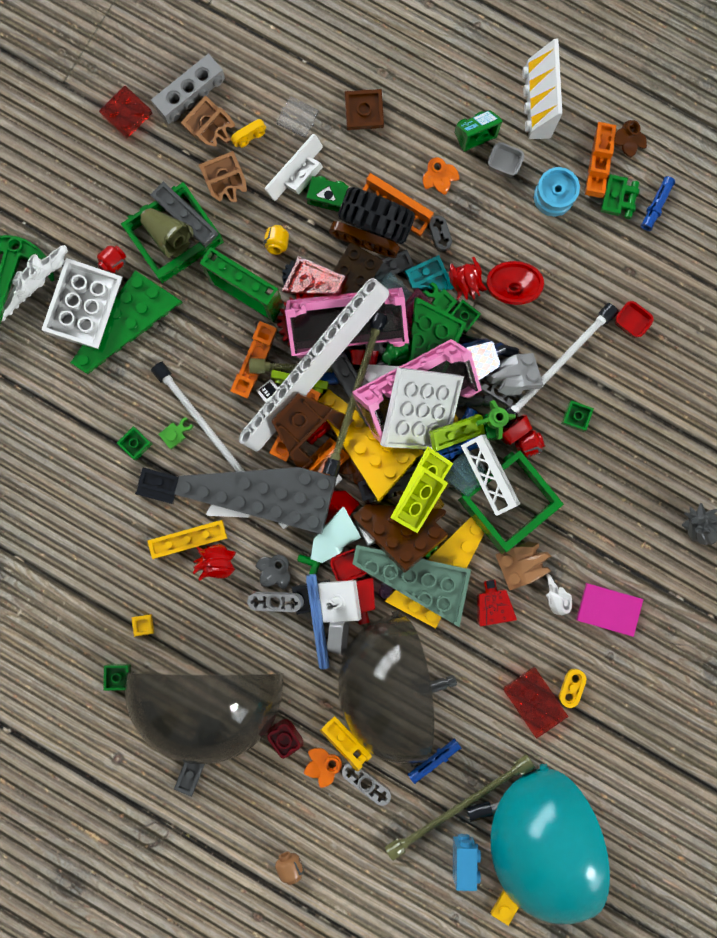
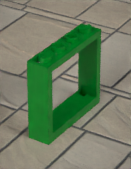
M184 182L171 188L181 198L186 197L195 211L217 231ZM154 201L149 205L142 206L139 212L127 216L128 219L121 223L162 284L203 257L210 247L215 249L224 243L222 236L218 232L219 235L206 248L199 242L158 269L133 231L142 225L140 220L144 210L153 208L162 212L165 209Z
M212 247L208 249L199 264L209 282L274 322L280 313V309L284 307L278 288ZM268 288L273 290L271 295L266 294Z
M520 450L515 454L512 451L503 458L505 460L501 464L503 470L516 461L550 504L506 541H504L470 499L482 489L478 479L475 481L477 485L472 489L468 486L461 492L462 497L458 499L501 554L508 552L564 505Z

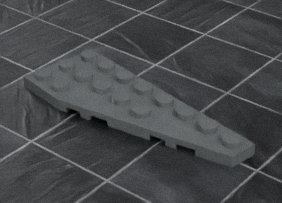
M300 467L179 476L174 495L322 534L337 477Z

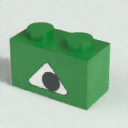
M312 176L306 197L307 204L339 212L349 186L342 181L333 182L322 176Z

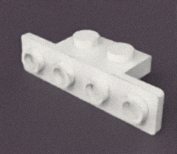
M315 134L310 136L265 187L272 200L276 201L286 188L299 195L311 182L312 176L315 177L323 168L319 161L313 159L323 148Z

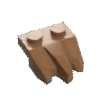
M206 95L180 124L195 139L215 147L217 145L216 138L225 144L230 142L231 138L226 129H232L236 126L231 117L221 107L218 108Z
M234 151L199 164L211 196L219 202L224 194L227 195L230 202H237L236 190L240 189L242 192H247L246 180Z
M528 541L511 548L504 554H495L509 590L530 584L551 572L548 567H544L542 564L552 556L548 552L537 553L539 543Z

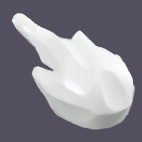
M547 574L549 593L546 594L551 611L557 615L568 614L572 609L571 594L567 593L563 587H559L558 591V587L551 575Z

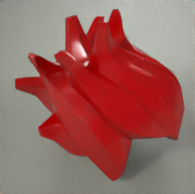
M472 257L474 264H465L457 268L450 264L449 279L451 285L457 291V300L460 299L462 293L466 300H468V293L474 300L475 292L480 296L479 291L484 292V290H487L482 283V270L475 257Z
M222 544L206 546L207 548L205 549L196 547L201 557L193 561L197 563L193 567V574L203 571L198 579L199 581L205 577L227 578L235 571L231 562L236 554L235 551L227 550L226 546Z

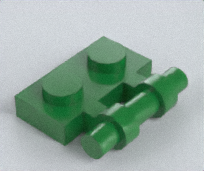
M609 174L600 212L619 216L622 209L625 211L624 218L632 219V215L636 210V197L639 196L640 191L638 188L639 182L632 181L631 186H628V178ZM625 194L629 195L628 202L623 201Z

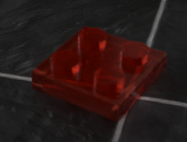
M125 85L99 110L100 114L126 139L152 114V110Z

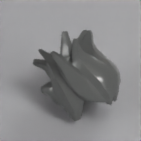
M700 503L697 511L689 507L690 513H684L688 520L682 526L688 532L690 540L702 545L716 543L717 516L715 513L717 509L706 512L702 503Z

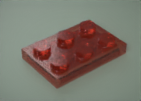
M534 666L502 688L536 739L569 717Z

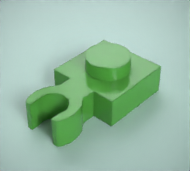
M186 417L180 421L178 426L175 423H171L158 434L171 450L186 438L183 433L190 431L194 427L193 424L189 425V427L184 426L185 421L188 420Z

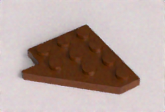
M366 504L352 515V520L404 573L448 536L436 523L446 514L445 509L433 508L419 532L416 533L391 518L396 506Z

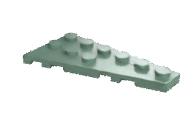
M356 545L353 565L460 627L471 569L421 559L404 573L383 550Z

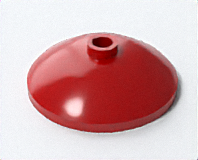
M508 261L498 264L490 270L486 284L490 294L497 300L510 305H522L536 300L541 295L544 288V278L540 271L530 264Z

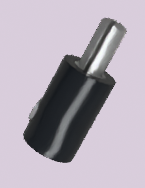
M487 801L467 807L470 822L492 817L499 803L490 805V802Z

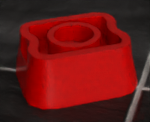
M628 301L617 314L615 324L632 338L642 337L652 325L654 318L651 313L638 303Z
M348 350L351 364L361 365L365 350ZM372 351L373 353L368 364L376 365L379 351Z
M527 415L519 416L509 428L503 427L501 440L506 445H511L533 429Z
M355 549L331 558V568L337 581L354 580L367 573L352 564Z

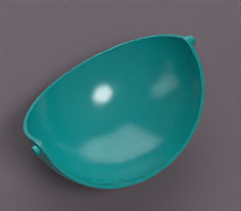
M540 764L538 770L529 772L517 779L504 793L497 806L491 828V854L494 869L506 894L527 914L552 924L580 923L597 916L607 901L610 886V868L605 840L594 811L576 784L563 773L550 769L547 764Z

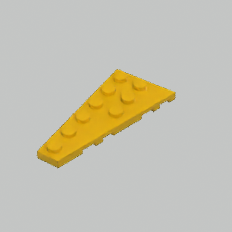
M329 389L318 400V402L346 414L349 405ZM354 410V413H352L354 421L349 425L346 439H344L345 442L342 445L374 493L377 501L380 502L414 464L417 457L405 448L381 446L380 442L374 438L369 426L366 427L363 419ZM327 419L328 424H330L338 438L340 431Z
M470 517L427 560L467 569L484 532L473 518ZM397 590L385 600L388 604L434 628L437 627L441 616Z

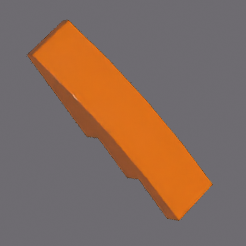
M598 122L585 195L603 198L605 195L611 158L614 152V137L617 125Z

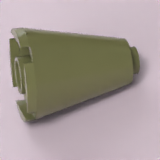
M153 208L146 209L141 214V224L168 258H171L170 256H180L189 247L190 242L188 240L194 234L189 224Z

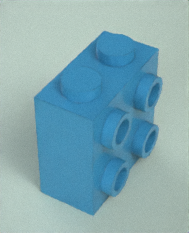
M459 834L458 837L453 836V880L456 891H477V884L481 882V874L478 871L477 864L481 862V852L478 850V844H475L473 837H470L468 834Z

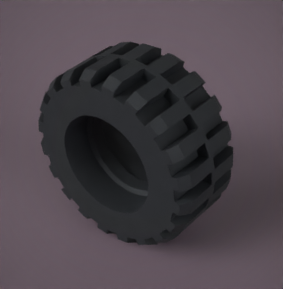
M350 187L344 196L338 212V218L364 231L395 243L403 244L406 242L415 220V213L386 198L359 188Z

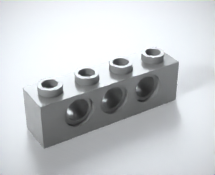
M208 53L151 99L154 108L168 124L172 121H177L182 113L193 108L198 100L205 95L207 96L214 87H218L223 83L225 79L223 69ZM203 77H207L206 80L201 81ZM179 100L178 103L172 104L173 101Z

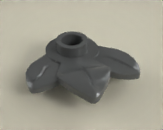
M277 554L272 558L263 557L256 563V568L262 571L260 575L262 587H270L276 583L284 590L288 586L291 576L287 570L289 561L284 555ZM276 562H280L282 567H277Z

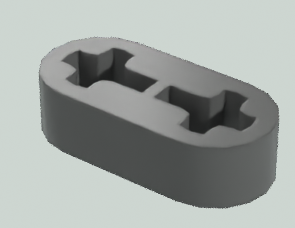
M434 216L429 224L430 233L435 248L440 252H446L452 244L448 225L444 217ZM436 221L442 224L440 227L441 232L438 231L437 226L433 227ZM440 236L443 237L444 241H448L446 243V246L444 247L442 244H439L441 240Z

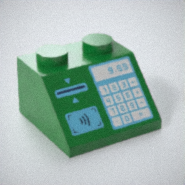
M489 110L478 112L473 118L468 120H460L455 127L454 133L463 152L497 138L502 119Z

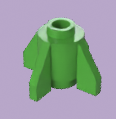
M495 400L490 401L491 411L487 418L477 421L476 425L487 424L491 429H495L497 440L502 439L503 427L508 423V420L515 419L516 416L515 414H508L505 409L498 407ZM496 415L501 418L500 421L496 419Z

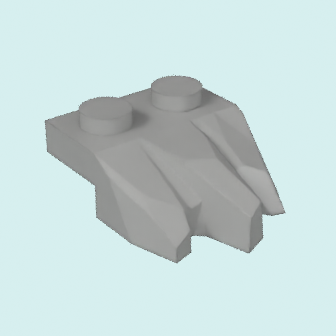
M534 353L515 354L500 361V366L493 371L496 373L488 378L491 384H501L498 392L507 396L521 395L523 390L541 389L543 386Z

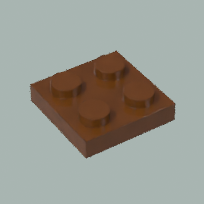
M382 89L345 91L347 130L384 128Z

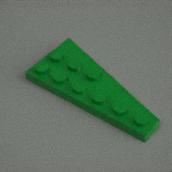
M135 270L115 299L99 349L82 345L70 363L86 374H89L104 363L108 357L120 351L124 345L132 342L153 326L161 317H165L169 314V311L176 306L178 307L183 302Z
M416 297L414 299L408 362L450 339L458 343L467 322ZM446 360L428 371L445 373L449 362Z

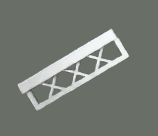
M486 434L480 435L461 445L495 515L498 516L520 505ZM477 443L480 448L478 457L471 455L467 447ZM479 461L488 464L487 474L479 472ZM489 478L496 480L498 484L496 492L488 490L486 485ZM497 496L505 498L508 506L498 510L495 504Z

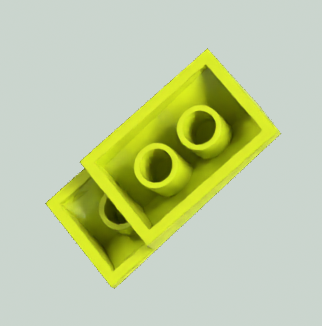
M427 446L391 518L418 533L448 483L444 481V478L453 463Z

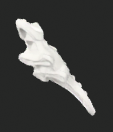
M65 245L52 251L48 257L42 260L36 254H33L29 258L24 271H17L12 280L14 287L4 305L5 311L2 321H5L8 315H12L13 310L19 308V304L25 302L26 298L30 297L38 287L44 285L46 276L64 266V256L68 252Z

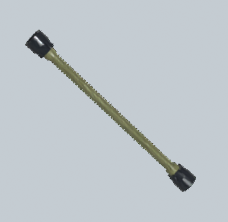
M376 312L371 317L369 327L371 329V336L366 346L365 355L362 359L363 362H361L353 391L362 387L368 363L375 346L374 344L387 322L388 317L384 314ZM353 394L351 395V400H349L347 412L341 426L342 429H340L341 431L336 441V448H334L333 454L325 463L322 472L338 477L340 471V451H342V444L345 442L346 432H348L350 420H352L353 416L352 413H354L357 400H355Z

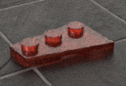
M298 256L282 292L340 296L348 278Z

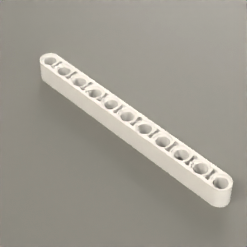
M371 278L362 286L244 428L239 436L241 444L254 451H259L276 432L272 419L298 392L304 395L308 394L387 300L389 290L384 285Z

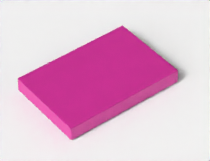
M586 583L576 620L634 637L643 599Z

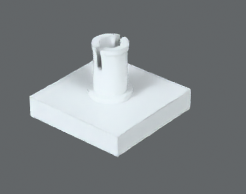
M356 580L321 582L318 584L323 622L359 621L362 619Z

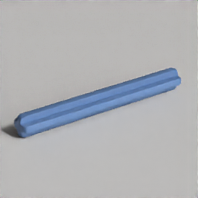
M309 574L306 576L318 664L320 669H328L329 659L316 574Z

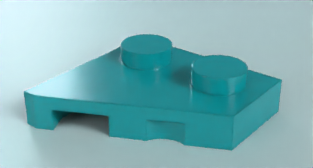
M440 255L404 271L412 289L433 290L429 286L432 282L438 286V290L454 289Z

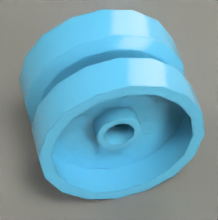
M562 167L551 168L543 173L534 190L533 197L539 211L553 217L563 215L569 211L579 195L580 184L578 178L572 171Z

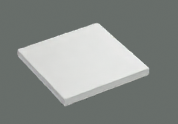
M397 367L380 445L383 447L424 450L428 446L432 449L429 431L453 423L464 376Z

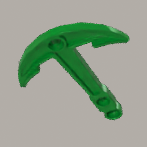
M11 235L0 236V254H3L0 264V324L5 311L4 305L20 260H29L33 254H36L41 260L46 258L36 245L26 239ZM15 246H19L18 249L13 250ZM51 272L47 277L52 282L55 280L54 273Z

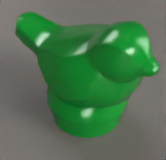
M387 342L385 352L381 357L382 362L390 366L391 362L397 360L400 355L409 353L408 343L401 347H394L393 344Z

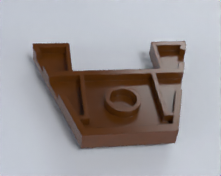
M298 392L272 419V423L296 467L306 469L313 462V459L300 446L327 419L341 431L345 414Z

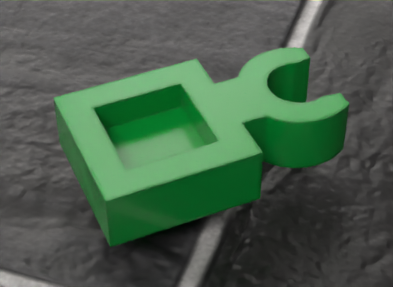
M433 282L429 284L433 289L432 293H429L427 290L423 291L426 297L433 299L430 303L431 305L447 313L458 302L445 289L439 292L438 286Z

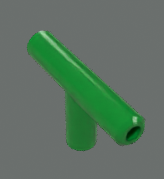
M300 554L297 561L310 565L309 574H316L317 576L320 562Z

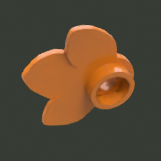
M435 157L429 161L427 165L428 171L423 175L422 181L425 189L434 186L438 192L446 195L450 188V181L459 180V173L453 165L446 164L442 158ZM436 163L440 165L439 170L434 168Z
M313 748L308 751L312 761L306 766L304 774L312 778H318L320 788L327 787L333 782L335 774L341 770L342 761L337 755L329 754L323 748ZM334 761L336 765L330 767L328 763Z

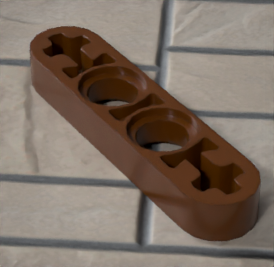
M334 221L329 229V233L337 239L348 243L352 242L359 247L389 258H396L400 246L391 240L342 222Z

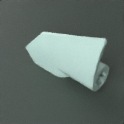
M342 507L324 526L322 534L318 533L313 538L311 560L323 563L341 553L345 546L361 538L345 507Z

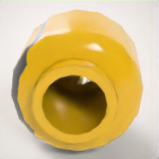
M274 225L266 229L263 245L269 253L279 255L287 250L289 241L288 231L280 225Z

